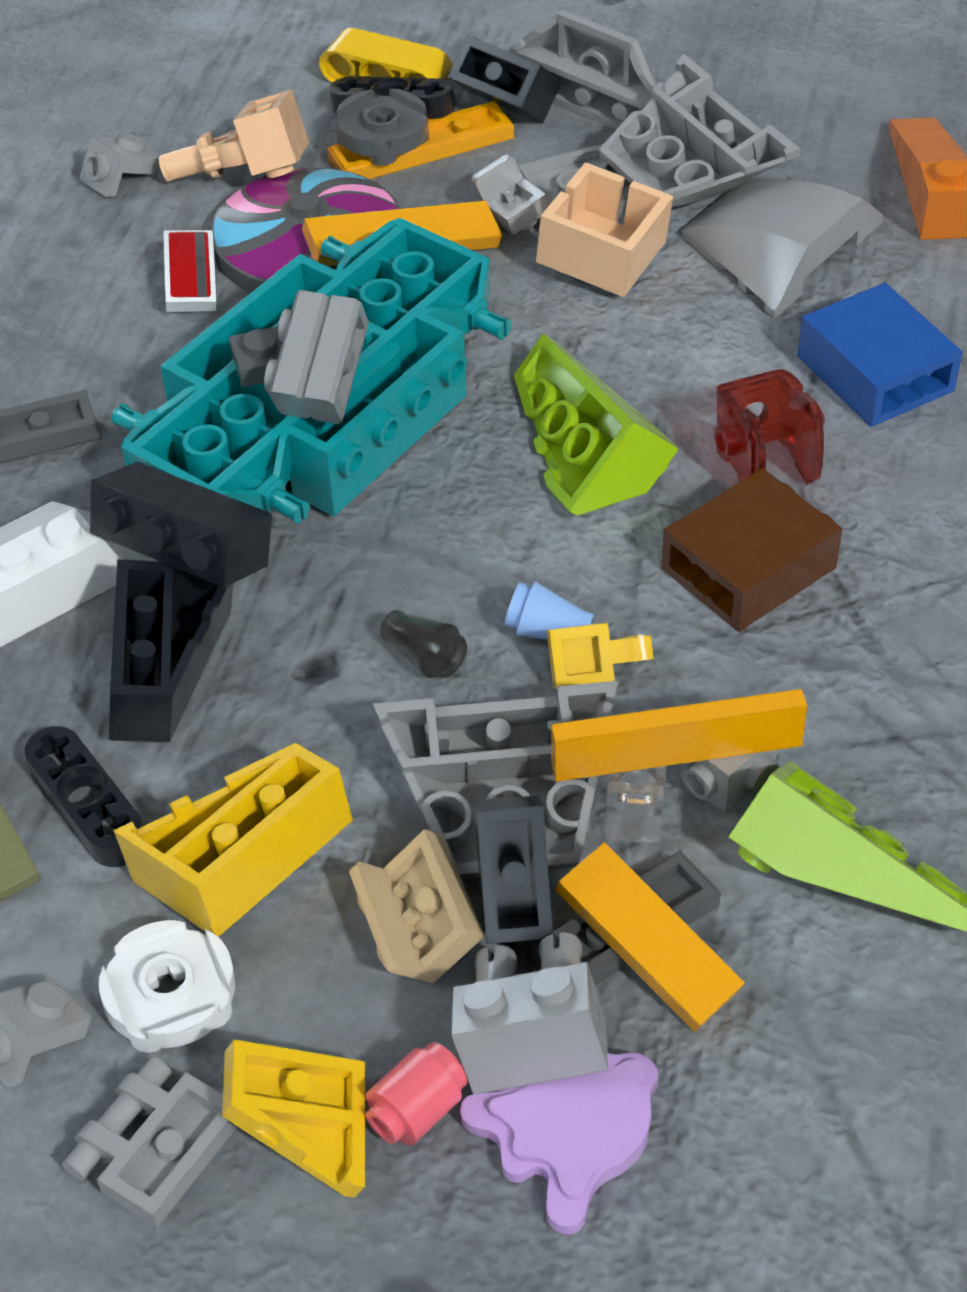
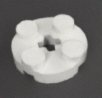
M165 920L153 922L133 930L124 936L114 947L116 955L108 963L106 971L104 966L102 967L99 976V993L109 1022L118 1033L129 1039L133 1048L140 1052L151 1053L161 1048L183 1046L204 1037L213 1029L220 1028L230 1019L233 1011L231 1002L235 992V975L229 951L222 940L214 933L205 929L206 935L199 931L188 930L185 922ZM170 974L174 981L185 979L183 984L178 986V989L169 993L153 991L159 987L158 977Z

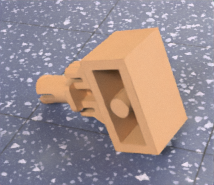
M292 89L248 102L233 120L236 130L212 138L211 132L203 133L197 139V144L159 156V164L165 180L170 182L204 172L213 178H218L222 176L223 168L248 163L252 176L266 172L267 178H274L293 171V164L301 159L300 157L308 146L309 140Z

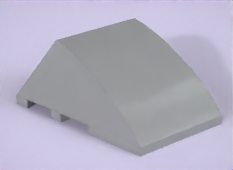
M685 54L675 63L676 71L666 83L658 82L652 89L653 97L641 111H632L599 149L600 157L625 177L628 182L636 181L674 196L672 206L698 202L731 190L771 168L801 156V149L771 124L761 130L716 93L713 87L712 76Z
M783 178L752 179L731 189L682 230V238L717 269H727L738 279V288L745 294L753 292L765 303L764 311L775 319L802 295L804 278L845 242L857 246L883 223L884 215L863 198L834 187Z
M618 681L557 686L556 696L435 707L434 698L372 703L376 717L429 830L443 835L460 878L479 876L473 805L475 800L538 795L544 807L548 870L576 867L580 863L598 776L555 782L552 769L551 724L611 716Z

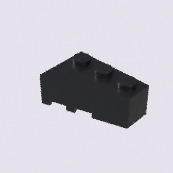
M117 559L109 740L171 741L231 613L233 584L221 587L160 561Z

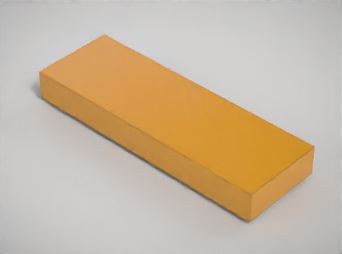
M605 842L558 881L555 891L694 1033L730 1001L745 984Z

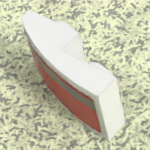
M213 230L164 231L166 312L216 311Z

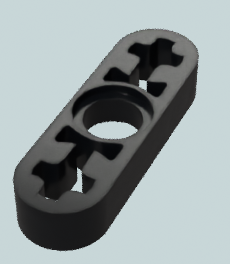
M347 76L334 81L329 86L332 107L336 114L339 105L345 99L358 92L374 89V97L389 96V89L404 90L416 95L424 102L428 119L445 117L456 108L453 85L445 79Z
M50 726L35 732L25 745V756L31 776L97 863L107 867L125 866L126 862L118 841L111 835H104L101 822L108 817L109 824L114 830L130 822H133L136 829L142 827L138 812L74 731L63 726ZM55 753L60 758L65 757L68 769L61 773L59 765L48 755ZM92 786L101 790L99 796L87 804H74L68 800L71 793L81 787Z

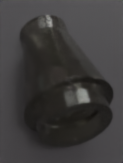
M398 609L391 611L382 622L380 629L381 638L393 645L428 678H448L452 676L465 659L467 652L466 640L460 635L458 628L453 624L410 615Z

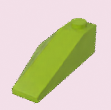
M544 333L514 374L525 415L533 420L538 436L533 439L536 452L543 455L548 470L543 473L546 486L566 509L576 516L646 494L658 477L665 472L669 462L679 450L653 423Z
M788 761L769 776L729 835L730 839L740 845L737 850L739 856L762 872L769 873L773 868L787 877L967 932L966 891L939 870L926 863L920 862L914 868L905 861L909 853L901 845L902 842L887 830L881 829L880 831L870 825H866L864 828L854 821V813L857 810L856 806L792 761Z

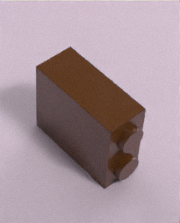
M761 468L664 529L661 569L736 631L740 632L837 568L843 528L837 525L829 515L820 512L800 497L788 484L782 483L764 468Z

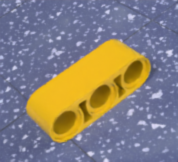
M357 28L343 30L319 59L320 70L331 83L347 76L432 78L449 81L448 75L453 66L449 56L436 47Z

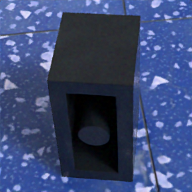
M466 35L448 75V78L471 94L490 102L495 101L504 108L542 124L562 83L561 80L542 65L469 35Z
M538 795L473 801L482 923L486 944L539 940L552 935L544 807Z

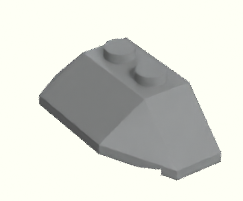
M561 10L510 46L511 53L542 65L562 81L552 104L614 130H617L632 111H641L653 97L652 89L657 84L652 68L637 39L564 10Z

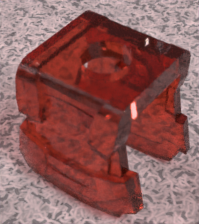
M777 369L717 386V426L714 430L716 452L724 461L731 463L737 472L739 482L761 468L766 470L765 443L778 440L788 449L795 460L794 466L806 485L820 479L824 456V413L808 392L803 393V385L791 372ZM754 402L763 403V409L759 416L746 407Z

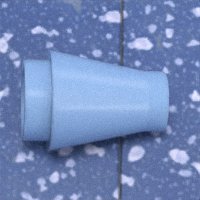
M536 581L532 586L519 582L509 605L504 625L516 629V636L547 640L546 630L592 624L594 614L582 610Z

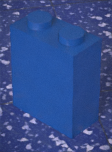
M885 282L802 316L797 356L870 427H873L954 392L963 351Z

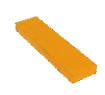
M492 101L452 112L442 118L428 119V140L412 151L397 155V160L392 164H373L369 156L353 153L340 144L327 148L328 162L333 169L353 172L372 179L513 139L514 124L498 104Z
M487 201L305 218L302 228L313 259L325 266L338 265L339 263L321 255L322 242L325 238L328 240V236H333L348 245H353L356 241L364 240L389 221L398 218L407 220L470 250L498 248L502 238L500 229Z
M802 689L551 724L552 769L555 782L803 746L808 705Z

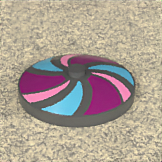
M296 168L287 174L274 178H267L266 175L237 189L225 199L216 211L211 225L215 261L230 281L252 293L272 277L276 271L282 269L299 254L313 259L302 232L305 218L400 209V206L391 193L383 186L367 177L345 170L333 168ZM330 265L327 267L336 270L338 265Z

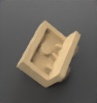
M424 829L384 868L357 862L349 870L357 892L358 905L366 916L377 945L376 952L378 958L390 973L434 983L485 937L442 834Z

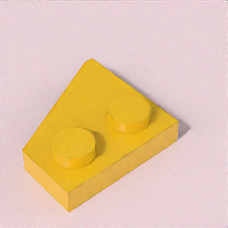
M234 1039L225 1050L222 1117L343 1196L355 1198L365 1188V1061Z

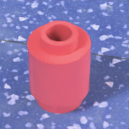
M431 1042L424 1049L414 1048L367 1091L365 1097L370 1109L365 1115L372 1129L389 1144H395L397 1141H400L408 1146L415 1145L461 1100V1090L469 1082L462 1064L447 1048L439 1043Z

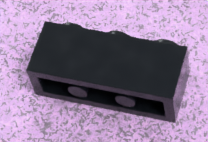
M135 462L91 480L90 533L221 587H227L268 566L272 513L140 462Z

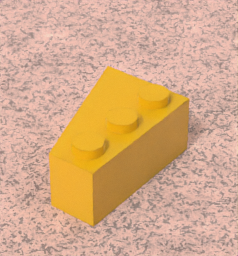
M297 743L289 745L225 776L226 787L193 803L188 795L169 803L172 813L139 829H136L133 822H130L113 830L132 881L203 931L206 929L218 937L222 935L353 821L339 768Z

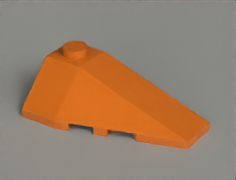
M936 118L890 119L888 127L920 240L967 238L966 151Z

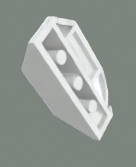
M54 501L0 527V647L116 586L117 559L158 560L90 533V511Z

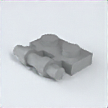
M151 1057L138 1074L129 1073L115 1089L116 1100L99 1120H89L75 1136L77 1146L62 1162V1166L69 1175L83 1182L98 1163L104 1165L108 1163L107 1168L97 1178L101 1193L155 1228H158L238 1126L222 1117L223 1094L185 1072L169 1093L161 1089L172 1076V1071L162 1060ZM138 1115L144 1117L148 1115L149 1117L129 1141L122 1137V1134Z

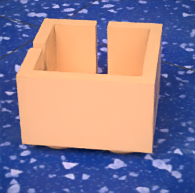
M585 162L567 183L565 192L561 191L541 215L536 262L597 286L605 291L625 297L666 243L674 196L633 181L629 186L623 225L618 223L625 177Z

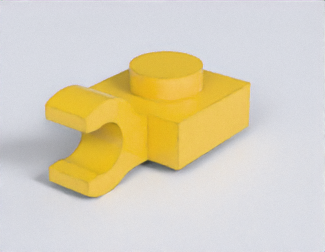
M605 622L546 630L553 688L557 689V686L615 681L613 664L654 659L651 635L645 636L643 634L610 639L608 623Z

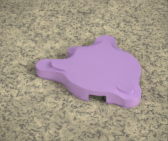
M608 1053V1070L508 1088L497 1092L469 1095L461 1103L460 1118L462 1126L470 1134L491 1139L498 1144L501 1154L502 1172L507 1180L520 1183L534 1175L545 1177L548 1181L546 1205L548 1224L559 1233L567 1235L576 1234L585 1225L590 1202L598 1188L605 1182L623 1174L640 1158L646 1147L651 1123L650 1099L657 1089L658 1070L655 1064L642 1054L625 1053L615 1055Z

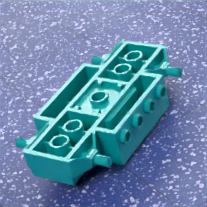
M402 218L389 221L362 241H356L353 245H348L333 236H328V240L325 238L322 242L320 252L324 257L339 262L336 270L299 254L160 366L167 402L154 411L150 409L144 415L130 408L125 403L119 404L120 409L117 406L115 407L111 416L112 423L130 431L124 438L121 446L125 466L140 462L262 510L276 511L293 520L296 524H300L302 519H306L310 511V504L335 517L467 396V359L465 357L464 334L469 333L472 329H480L497 337L499 340H504V336L507 337L510 333L512 321L488 310V300L491 292L490 258ZM299 290L323 293L327 297L336 295L357 299L362 303L369 324L343 421L340 424L314 420L312 417L306 419L283 415L278 412L269 392L265 391L264 383L242 388L231 355L229 336L248 333L256 329L278 327L283 310L292 309L296 293ZM289 480H291L292 494L285 491Z

